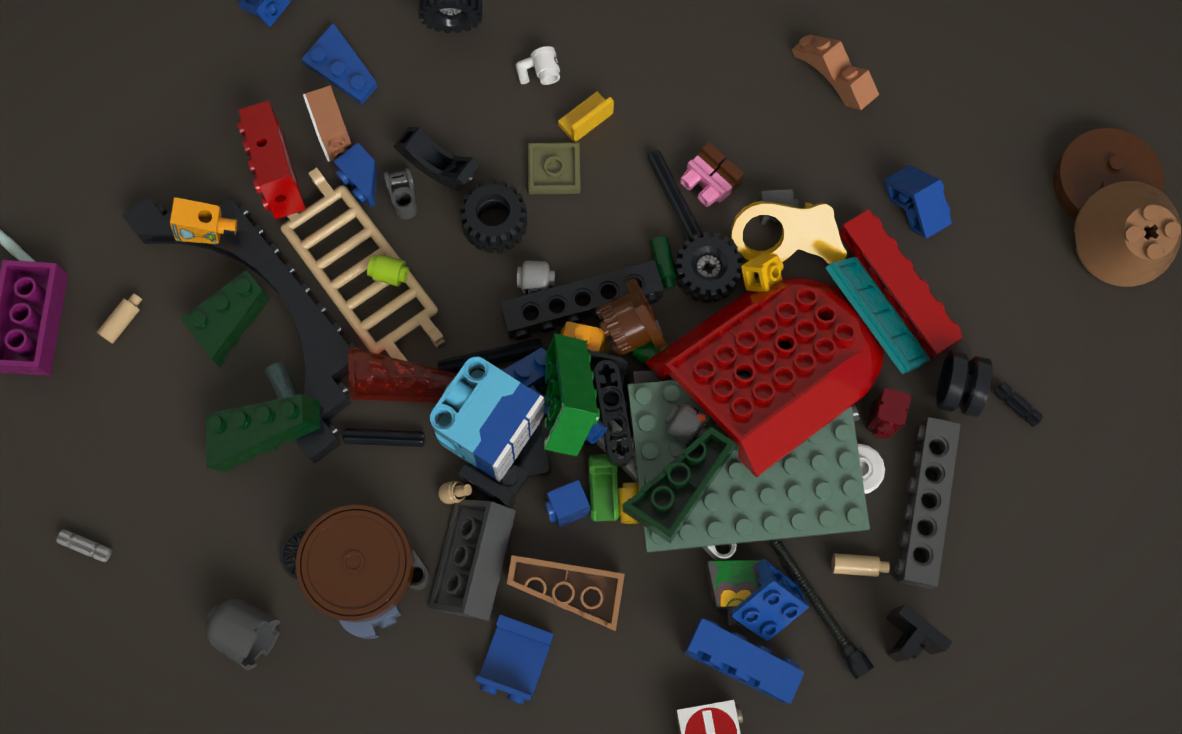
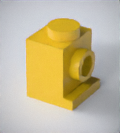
M760 254L741 266L745 287L748 291L767 292L770 290L769 287L782 280L781 271L783 270V263L778 258V255ZM754 272H758L759 277L756 279Z

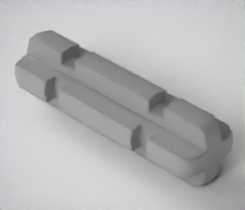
M65 529L60 531L56 539L57 543L101 562H107L112 554L111 548L99 545V543L80 535H75V533Z

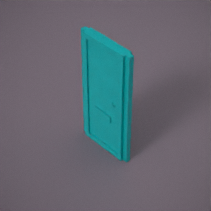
M857 257L833 262L826 267L830 276L901 374L916 369L931 360Z

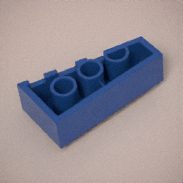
M703 618L696 624L683 653L786 705L791 704L805 673L798 669L799 664L786 657L781 660L772 655V650L759 644L756 647L747 642V638L735 632L730 633L722 629L721 625Z

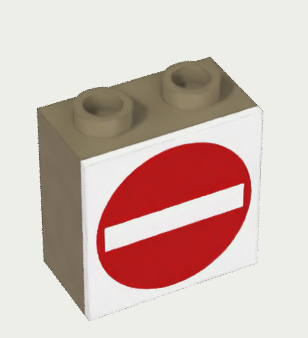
M734 700L675 710L679 734H741L739 723H743L740 706H735Z

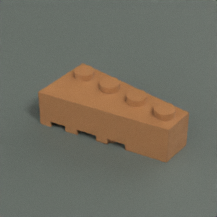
M516 555L511 556L507 580L508 585L616 631L624 573Z

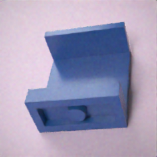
M499 615L494 637L480 675H477L475 681L481 683V690L496 695L497 690L508 693V700L523 705L524 700L531 702L554 634Z

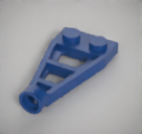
M541 347L507 367L503 372L543 396V412L548 415L549 406L545 405V396L535 389L536 385L545 380L546 351ZM598 420L596 425H592L586 440L591 444L597 442L605 434L607 427Z

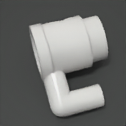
M545 46L538 48L531 53V57L516 63L520 84L530 82L527 69L535 67L536 75L543 85L553 84L560 79V68L553 47Z

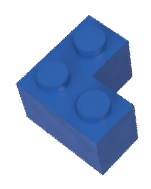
M908 165L884 180L890 202L905 209L912 232L927 239L952 224L949 214L951 210L943 192L945 190L944 184L938 177Z

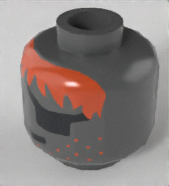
M684 403L681 406L677 404L665 421L668 424L667 432L685 445L691 444L693 440H697L708 430L704 426L707 420L706 415L689 403Z

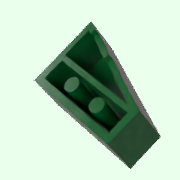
M246 270L180 319L209 357L220 368L224 363L226 355L233 346L235 347L238 344L240 336L248 326L252 325L268 303L269 298Z

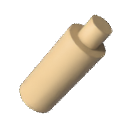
M134 293L128 301L123 298L96 333L113 344L140 311L137 306L142 299Z
M833 553L831 569L833 574L878 577L879 572L889 573L890 564L889 562L880 561L879 556Z

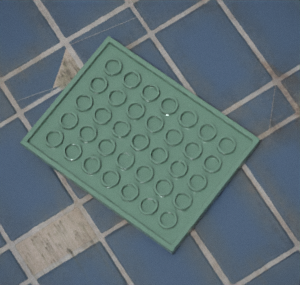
M740 374L738 376L742 379H748L751 377V374ZM675 380L627 385L639 491L691 445L683 444L667 432L668 424L665 421L677 404L680 406L684 403L691 404L706 415L705 427L708 429L712 427L731 439ZM852 406L757 478L737 458L739 446L735 443L734 451L671 544L643 526L646 553L870 530Z

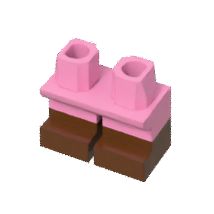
M709 141L702 148L701 152L688 162L687 170L680 180V184L689 191L697 184L703 188L697 198L705 207L710 206L716 201L720 204L742 184L745 175L728 158L725 160L726 156Z

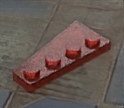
M351 347L348 350L350 395L353 400L438 403L447 386L457 375L456 373Z

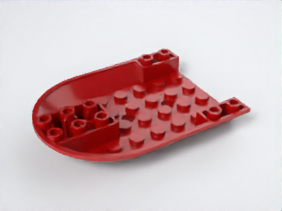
M782 278L781 281L769 287L770 290L767 292L747 291L646 361L649 368L662 381L672 377L739 446L737 458L756 478L857 403L869 392L879 376L883 363L884 349L841 289L834 285L808 278ZM788 342L792 345V348L782 349L778 343ZM747 371L751 374V377L742 379L737 375V372Z

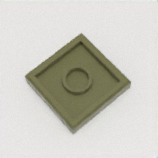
M580 142L528 143L529 194H580Z

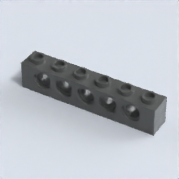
M928 417L917 426L915 440L919 441L918 449L914 450L911 460V466L915 467L914 476L910 477L907 486V492L911 493L910 503L905 505L903 519L907 520L906 530L901 532L899 547H903L902 556L897 559L895 574L899 575L898 583L926 589L938 587L960 423ZM929 443L939 447V455H935L930 451ZM926 469L935 473V482L926 478ZM922 496L930 498L932 501L931 509L923 506L921 502ZM918 523H923L927 526V536L921 535L918 532ZM915 549L923 553V563H918L914 559L913 552Z

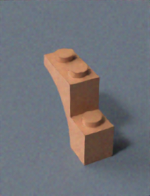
M809 34L801 38L799 44L791 49L795 58L801 59L813 66L831 83L845 106L862 110L879 95L869 70L851 65L840 40Z

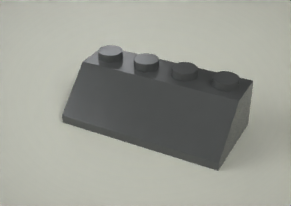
M462 500L459 503H455L428 608L489 621L516 510L492 501Z

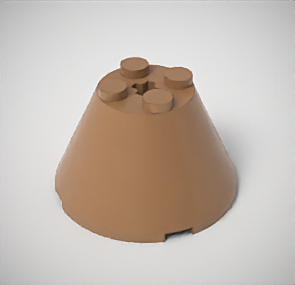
M1138 181L1117 182L1096 191L1081 207L1074 226L1077 247L1075 249L1082 265L1098 280L1120 287L1139 286L1159 277L1175 259L1181 242V223L1173 203L1157 188Z

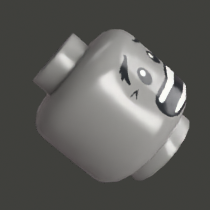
M527 260L523 262L522 267H518L517 288H521L525 295L549 289V286L555 287V271L550 270L548 262Z

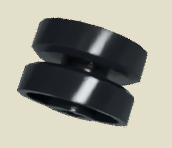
M951 350L944 360L936 392L937 408L953 412L959 406L962 414L978 417L984 409L991 386V359L974 356L969 361L967 354Z

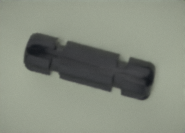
M1004 382L995 389L994 394L1000 400L1004 399L1007 406L1021 418L1024 416L1026 418L1025 421L1030 426L1035 427L1042 420L1043 415L1036 409L1033 410L1032 405L1017 392L1013 393L1009 385Z

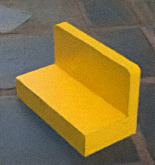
M597 91L558 120V126L573 142H577L613 114L614 100L611 97L605 100Z

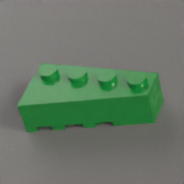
M554 334L545 354V384H548L545 405L549 406L548 417L546 416L545 429L550 430L548 438L544 441L545 450L578 456L592 425H596L599 420L600 409L596 404L597 390L593 386L594 372L590 367L591 354L588 353L585 340Z

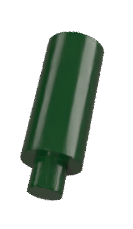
M660 236L653 238L649 243L661 282L664 284L665 290L674 289L673 280L677 278L668 237Z

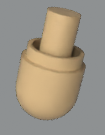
M459 481L447 482L439 488L438 496L445 504L459 503L472 493V487L469 484L464 485Z

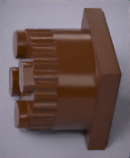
M633 278L626 282L629 292L596 309L601 320L600 326L605 336H610L613 340L611 344L617 356L627 354L651 341L657 350L666 346L658 318L636 279Z

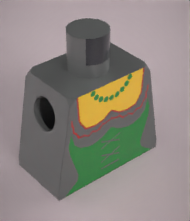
M761 560L708 561L706 563V572L714 609H727V622L729 626L742 625L732 617L731 611L759 588L760 582L758 578L760 575L755 565Z

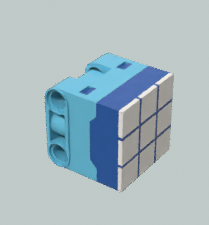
M472 357L465 362L456 377L445 389L442 397L430 414V422L438 442L443 447L500 483L543 419L544 397L485 359ZM474 368H481L485 371L483 372L481 370H475L472 372L471 375H469L471 370H473Z

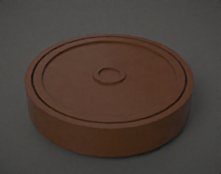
M1114 128L1094 129L1078 136L1059 157L1053 174V184L1057 199L1067 214L1075 221L1081 207L1088 198L1107 185L1122 181H1138L1149 184L1161 192L1164 190L1163 168L1151 147L1132 133Z
M346 505L323 514L304 534L296 555L297 580L306 599L321 613L345 622L370 621L392 610L406 594L414 572L413 548L403 528L388 514L365 505Z

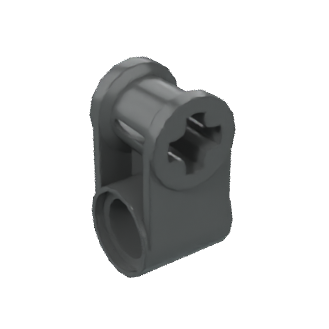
M407 166L405 170L393 173L385 171V181L396 215L404 220L413 218L417 214L418 206L410 167ZM403 201H409V202H410V203H409L408 205H406V206H400V205H399V204H400L401 202H403Z

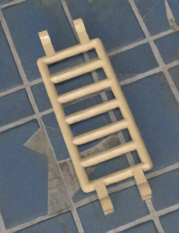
M316 167L308 174L324 197L307 207L306 210L288 215L287 218L289 220L281 225V231L370 353L377 355L385 350L402 373L410 365L394 344L396 341L420 325L436 348L445 343L443 335L430 320L437 313L438 308L409 271L405 282L409 289L363 321H360L353 309L390 284L375 281L347 301L338 289L366 271L372 255L378 256L382 254L400 259V257L348 188L341 185L333 190ZM342 198L350 209L301 241L294 229ZM354 218H357L364 229L316 261L308 249ZM371 237L379 249L331 281L323 269ZM416 297L425 309L376 342L368 330Z

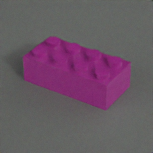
M2 260L0 271V373L51 376L68 273L57 263Z

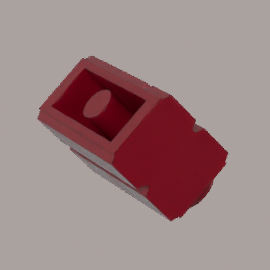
M884 389L872 402L871 415L868 418L866 429L879 439H888L890 436H893L905 425L911 396L908 393L894 389Z

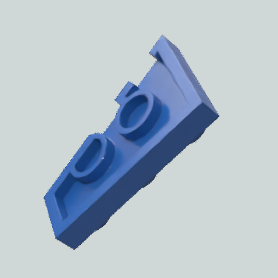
M334 23L301 59L305 66L361 105L378 87L375 79Z

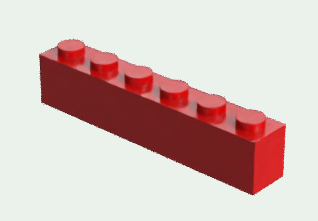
M868 209L842 226L839 232L840 238L853 256L858 258L931 360L955 346L963 338L959 325L955 321H951L947 316L944 305L930 293L927 282L916 274L912 262L899 251L896 240L892 236H888L878 216L873 215Z

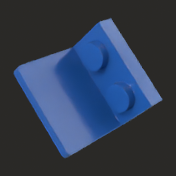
M763 559L755 565L760 575L758 580L762 586L731 611V615L759 637L769 641L806 611L809 606L799 585L767 560Z

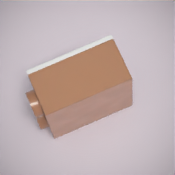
M330 85L303 94L318 140L328 162L339 158L353 147Z

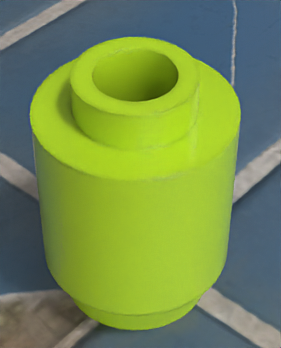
M382 254L378 256L372 255L367 267V276L372 277L373 280L398 287L401 282H406L409 274V267H406L405 260Z

